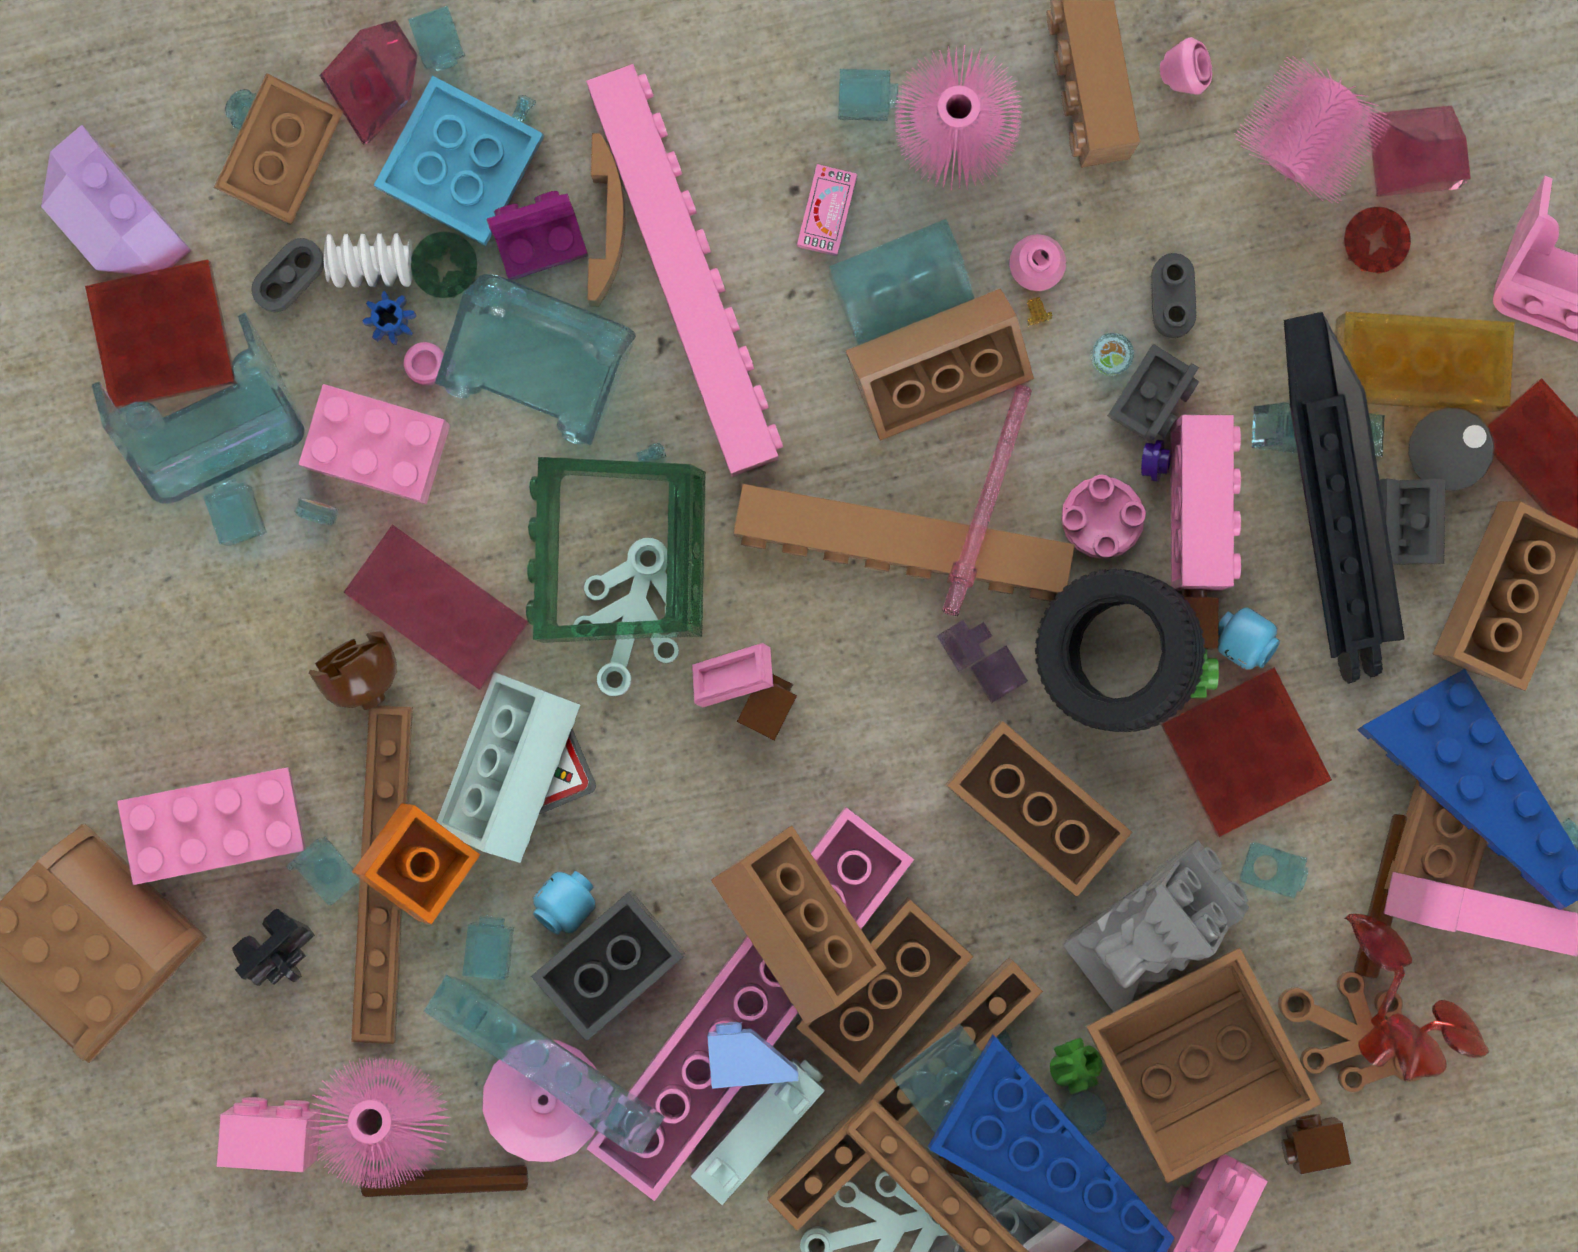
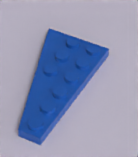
M1466 669L1457 672L1357 729L1367 739L1371 738L1387 752L1386 756L1397 766L1402 765L1419 781V786L1468 829L1472 828L1488 842L1487 846L1498 856L1503 855L1521 871L1520 876L1557 909L1561 910L1578 901V851Z
M992 1034L930 1141L929 1149L1111 1252H1167L1174 1240V1236L995 1035Z

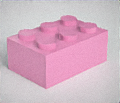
M323 384L298 465L310 471L427 504L450 424L441 418Z

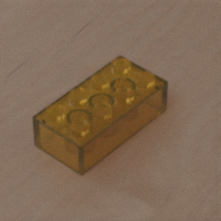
M1347 311L1336 319L1335 336L1366 392L1367 404L1437 409L1455 407L1465 408L1469 411L1499 412L1510 407L1515 322Z

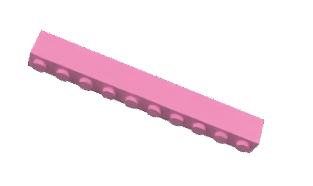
M634 64L587 80L591 98L731 477L777 461L778 454L776 450L783 448L776 425L767 426L762 411L769 408L761 385L753 387L747 372L754 370V366L747 347L738 348L733 333L739 331L740 328L732 307L724 309L720 300L719 293L725 292V288L718 269L709 270L704 255L711 253L705 233L703 229L695 231L690 216L697 214L689 190L681 192L675 177L682 175V171L675 152L666 153L661 138L668 136L661 114L658 112L652 115L647 99L654 96L645 73L638 76Z

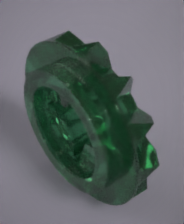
M452 232L433 233L421 240L413 251L411 257L412 276L420 289L437 299L455 298L470 288L477 275V256L470 243L460 235ZM450 249V261L460 268L461 271H447L446 276L440 282L441 278L439 277L440 272L438 268L428 263V261H442L444 255H447V251Z

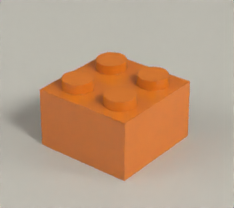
M401 803L352 873L417 921L432 924L480 854L415 805Z

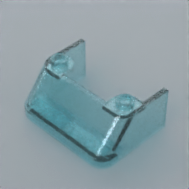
M246 312L239 315L238 318L248 349L240 352L232 362V371L238 383L166 417L161 415L156 406L148 402H134L118 409L99 381L92 384L103 428L148 494L159 503L169 504L180 501L296 446L304 436V426L270 352Z

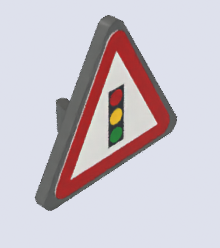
M573 729L570 731L560 757L559 765L555 770L539 814L593 793L596 789V782Z

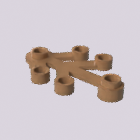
M1347 971L1342 973L1337 979V988L1341 994L1347 997L1356 1024L1315 1005L1312 995L1302 988L1291 987L1284 990L1280 995L1278 1007L1285 1018L1293 1022H1303L1308 1019L1348 1039L1323 1049L1317 1047L1306 1048L1301 1054L1300 1062L1308 1072L1313 1074L1321 1073L1331 1064L1369 1051L1379 1054L1386 1059L1361 1069L1352 1065L1345 1066L1338 1074V1081L1342 1088L1349 1092H1358L1366 1084L1392 1075L1403 1081L1412 1082L1421 1079L1428 1072L1431 1064L1430 1053L1421 1042L1411 1039L1401 1011L1403 1002L1400 995L1396 992L1383 990L1376 995L1374 1001L1377 1011L1386 1015L1394 1043L1378 1036L1363 992L1365 982L1355 972ZM1349 977H1355L1358 983L1356 990L1353 992H1347L1344 988V982ZM1391 995L1395 999V1006L1392 1010L1385 1011L1382 1007V1000L1384 997ZM1293 996H1299L1302 1001V1005L1297 1011H1290L1288 1008V1001ZM1407 1052H1412L1415 1056L1414 1064L1410 1067H1404L1401 1062L1402 1056ZM1319 1053L1321 1056L1320 1065L1315 1068L1309 1067L1307 1063L1309 1055ZM1349 1072H1357L1359 1075L1358 1083L1355 1086H1347L1345 1082L1346 1075Z

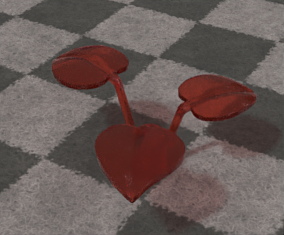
M1349 914L1344 918L1350 922L1355 937L1368 958L1382 969L1394 971V979L1378 1013L1370 1020L1375 1027L1358 1042L1360 1052L1371 1064L1382 1067L1396 1055L1404 1081L1441 1075L1446 1070L1447 1063L1437 1042L1427 1034L1433 1030L1441 1031L1447 1045L1464 1056L1481 1058L1489 1053L1490 1050L1471 1017L1461 1007L1447 1000H1439L1432 1006V1012L1437 1021H1432L1421 1028L1414 1025L1410 1019L1402 1014L1396 1013L1389 1019H1385L1384 1017L1405 976L1403 967H1408L1412 963L1410 952L1398 933L1381 920L1364 914Z

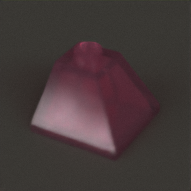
M396 20L361 29L319 75L363 145L370 143L406 105L412 96L418 54Z
M1452 106L1376 113L1381 117L1370 113L1378 117L1376 119L1370 116L1378 123L1373 122L1377 127L1369 123L1377 131L1370 127L1369 129L1381 136L1379 138L1370 132V135L1373 136H1370V139L1374 140V142L1371 141V144H1373L1371 148L1374 149L1372 150L1376 197L1454 190L1461 188L1471 179L1466 136Z

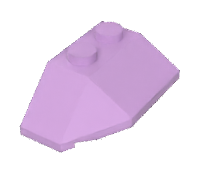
M83 125L78 127L50 151L41 207L97 271L161 277L191 251Z

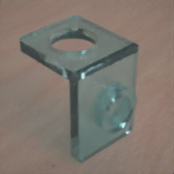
M326 836L315 840L286 866L289 871L297 869L328 905H333L360 881V878L352 873V866Z
M1252 842L1246 856L1240 880L1262 889L1295 898L1297 891H1302L1307 879L1308 868L1305 867L1307 858ZM1263 855H1269L1277 862V872L1274 877L1268 880L1258 878L1254 872L1256 859Z

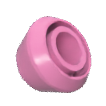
M1189 37L1168 50L1164 60L1160 63L1162 81L1174 91L1194 95L1202 94L1210 85L1212 79L1211 59L1205 45Z
M1040 234L1030 235L1020 240L1014 246L1009 259V267L1013 278L1019 285L1031 291H1044L1055 286L1063 277L1066 269V257L1060 244L1051 237Z

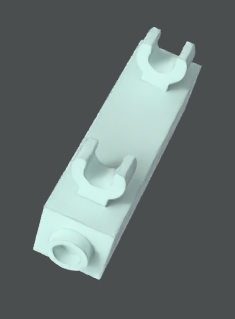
M793 1057L790 1061L798 1067L799 1081L770 1083L692 1169L691 1177L721 1205L725 1203L825 1091L824 1085L820 1082L824 1075L807 1059L800 1064Z

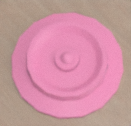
M534 1039L511 1048L493 1065L483 1088L482 1111L490 1134L507 1152L531 1162H554L575 1154L594 1136L603 1116L604 1088L596 1067L579 1049L559 1040Z

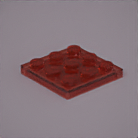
M208 259L85 286L108 398L112 409L117 410L237 383L211 261Z
M1275 667L1160 724L1217 837L1332 781Z

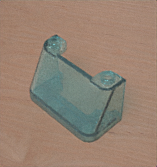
M483 274L462 295L435 384L445 387L449 394L459 398H468L470 395L477 394L482 389H485L558 418L556 427L562 432V437L565 440L575 444L586 443L591 445L599 432L631 352L636 334L630 328L512 280L498 275Z

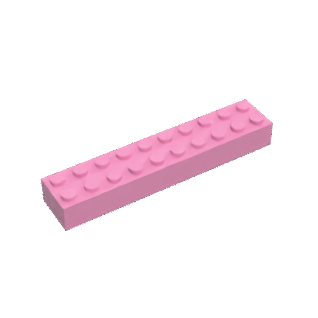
M847 807L842 810L810 852L860 929L863 928L914 861L911 856ZM748 936L745 937L586 1148L653 1201L656 1200L742 1087L712 1089L708 1032H715L716 1024L742 1022V1029H753L773 1046L798 1013Z

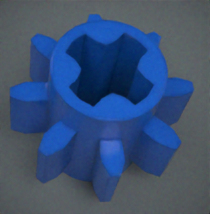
M383 291L381 295L382 300L374 304L367 301V306L372 310L371 317H367L362 321L365 326L377 327L372 336L375 341L378 342L386 335L389 336V340L393 345H397V336L403 332L412 336L413 332L407 326L408 320L414 319L417 315L412 310L404 311L402 309L407 302L403 295L399 296L394 302ZM384 312L388 314L394 313L398 318L395 325L391 323L385 324L381 318Z

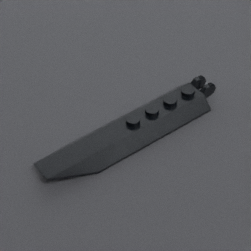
M1317 312L1284 320L1289 400L1331 658H1337L1340 676L1350 684L1359 680L1361 676L1358 650H1360L1361 665L1365 674L1370 678L1376 677L1383 670L1380 644L1382 642L1404 640L1405 637L1366 392L1323 312Z

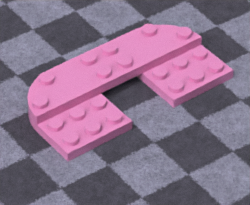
M1226 1154L1197 1168L1196 1175L1188 1188L1181 1185L1172 1200L1171 1208L1175 1211L1167 1225V1229L1174 1236V1240L1167 1252H1234L1268 1181L1254 1168Z

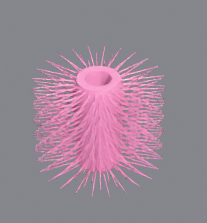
M956 47L954 73L951 57L947 60V69L942 57L940 65L939 63L938 66L936 64L940 73L939 77L933 66L929 71L926 69L930 75L929 77L926 74L930 82L924 75L922 76L917 72L920 78L917 77L916 79L921 84L916 81L910 86L922 93L916 92L912 88H904L907 89L906 91L915 92L923 98L917 97L911 92H906L907 96L911 95L919 100L903 95L900 98L909 99L916 103H910L906 100L895 102L911 104L917 107H907L901 104L895 106L915 110L906 111L900 109L895 113L914 114L910 116L897 114L895 116L899 118L910 117L914 119L895 121L896 123L907 121L915 123L908 125L895 124V126L900 128L916 126L910 129L898 128L895 130L903 133L917 130L906 134L901 133L900 135L904 137L921 132L912 137L901 138L907 141L903 144L911 145L907 148H913L910 151L906 150L904 152L911 153L917 149L919 151L916 153L919 154L923 150L917 158L922 154L923 156L917 162L923 159L921 161V166L923 167L929 159L930 167H933L929 173L933 174L936 169L938 172L936 173V178L938 180L945 164L944 184L952 151L954 150L953 182L955 153L957 151L960 189L961 160L966 187L969 182L967 181L969 170L972 178L976 168L981 176L975 162L976 159L980 163L983 172H986L985 165L989 167L987 162L991 165L987 157L999 165L994 157L1001 162L999 157L1002 155L996 150L1004 153L1005 151L1002 148L1005 150L1012 149L1009 147L1013 145L1010 142L1015 140L1014 137L1019 135L1017 132L1020 131L1001 127L1010 126L1016 128L1019 124H1005L1002 122H1021L1016 119H1002L1004 117H1017L1015 115L1006 116L1000 114L1010 112L1022 113V111L1016 110L1021 107L1015 105L999 107L1005 104L1016 103L1012 100L1019 98L1017 96L1007 97L1013 94L1011 92L1000 95L1002 92L1011 89L1005 88L1000 91L1006 87L1005 85L1000 88L997 87L1000 85V82L993 86L1001 78L999 77L993 82L1001 73L994 77L992 74L995 71L993 70L988 78L987 76L985 77V71L983 68L979 69L977 67L979 66V61L976 59L970 74L972 52L964 85L962 86L963 52L960 85H958ZM926 85L933 93H931L926 87L924 88L923 86ZM1008 99H1012V100H1010V101H1008V102H1005V103H1003V104L995 105V104H997V103H999V102H1001V101L1008 100ZM1007 108H1016V109L1009 110V111H1001V110L1007 109ZM998 129L1009 130L1017 134L1005 133ZM999 134H1006L1014 139L1003 137ZM995 136L1001 137V138H1003L1004 140H1006L1007 142L1002 141V140L996 138ZM993 139H996V140L1002 142V143L1005 144L1006 146L1001 145V144L995 142Z
M1307 63L1315 74L1311 70H1309L1311 72L1309 73L1299 66L1305 72L1298 68L1296 69L1299 72L1291 69L1298 76L1289 72L1298 80L1288 74L1286 75L1293 81L1285 78L1295 86L1279 78L1288 85L1280 83L1287 90L1278 86L1286 93L1277 88L1275 89L1282 95L1272 89L1270 90L1284 100L1275 95L1273 96L1277 100L1269 97L1277 103H1272L1275 106L1273 107L1264 102L1271 109L1265 108L1273 114L1264 109L1262 110L1266 114L1258 111L1266 117H1261L1264 120L1262 121L1253 116L1259 121L1254 122L1262 128L1255 129V132L1250 131L1253 135L1244 130L1242 131L1248 136L1240 134L1251 141L1248 143L1252 146L1246 144L1247 146L1258 151L1255 153L1265 157L1258 158L1270 163L1259 164L1271 165L1276 169L1273 172L1278 171L1285 176V181L1288 177L1295 182L1296 186V182H1299L1305 188L1302 184L1304 183L1311 191L1313 190L1309 186L1314 190L1317 188L1325 195H1327L1325 192L1332 196L1334 195L1331 192L1339 195L1333 189L1330 190L1328 188L1332 187L1338 190L1332 185L1334 181L1343 185L1334 178L1336 177L1343 181L1339 176L1342 175L1341 173H1346L1340 168L1347 172L1349 171L1345 167L1353 170L1343 162L1348 163L1352 167L1354 166L1347 160L1358 165L1349 158L1357 160L1349 153L1353 154L1356 152L1365 157L1353 148L1355 147L1362 151L1358 147L1360 146L1366 149L1358 142L1366 145L1360 139L1368 142L1362 136L1370 138L1361 131L1370 135L1366 131L1368 130L1379 138L1381 137L1368 128L1370 127L1377 131L1368 123L1375 127L1377 126L1373 122L1378 123L1370 116L1376 119L1378 117L1369 112L1379 117L1381 116L1369 110V108H1373L1358 102L1372 104L1357 99L1356 96L1365 95L1353 94L1349 89L1354 87L1347 89L1341 85V78L1339 83L1332 80L1329 71L1330 79L1326 78L1321 72L1324 77L1322 78Z
M379 1057L377 1072L376 1058L375 1063L373 1058V1069L372 1064L369 1068L366 1060V1066L364 1064L365 1073L360 1062L361 1077L356 1067L357 1076L352 1068L353 1074L351 1071L350 1074L354 1081L345 1067L350 1080L347 1076L344 1078L342 1075L339 1079L343 1084L338 1080L340 1083L338 1085L346 1094L342 1095L338 1090L332 1089L330 1096L333 1098L315 1096L335 1107L321 1104L313 1105L345 1114L349 1117L318 1112L310 1113L348 1119V1121H308L348 1124L306 1128L310 1130L331 1131L315 1135L323 1139L321 1143L327 1145L325 1146L327 1149L324 1150L327 1152L325 1155L333 1154L332 1156L338 1153L329 1161H336L337 1164L342 1160L341 1164L346 1160L341 1172L346 1168L344 1173L346 1171L353 1173L351 1180L353 1177L355 1180L357 1178L356 1185L358 1181L361 1184L362 1180L364 1183L366 1180L368 1188H370L371 1179L372 1188L374 1186L376 1188L375 1177L376 1184L378 1180V1188H380V1177L382 1183V1176V1188L383 1185L386 1188V1178L387 1182L390 1179L392 1185V1180L395 1183L394 1174L399 1185L398 1176L400 1178L398 1169L402 1177L403 1171L408 1180L405 1170L409 1178L410 1174L405 1165L408 1169L409 1165L414 1170L419 1167L415 1161L419 1165L420 1163L423 1165L418 1159L419 1157L413 1152L416 1151L422 1157L432 1155V1152L427 1150L428 1148L434 1150L442 1149L423 1139L436 1142L445 1141L409 1129L440 1134L448 1133L410 1127V1125H449L411 1122L451 1118L428 1115L444 1111L439 1107L435 1108V1106L443 1103L432 1098L433 1096L430 1094L434 1091L426 1092L427 1090L421 1093L430 1086L429 1084L423 1085L421 1083L417 1086V1083L414 1085L415 1082L413 1083L411 1079L414 1076L412 1073L415 1067L409 1075L407 1073L405 1075L408 1068L407 1066L405 1069L406 1063L400 1073L403 1062L400 1065V1061L397 1063V1060H395L392 1069V1065L389 1062L387 1067V1059H385L384 1064V1061L382 1062ZM381 1072V1084L379 1086V1077ZM389 1073L388 1084L386 1086V1080ZM392 1076H393L392 1083H391V1086H390V1088H389V1083H390V1080H391V1078H392ZM368 1078H369V1081H370V1084H371V1090H370V1087H369ZM381 1115V1117H382V1126H381L380 1130L378 1131V1129H377V1120H378L379 1116ZM388 1157L390 1159L391 1169L389 1166ZM376 1160V1170L374 1171V1164ZM373 1161V1166H372V1169H371V1172H370V1165H371V1162ZM378 1161H380L379 1174H378Z

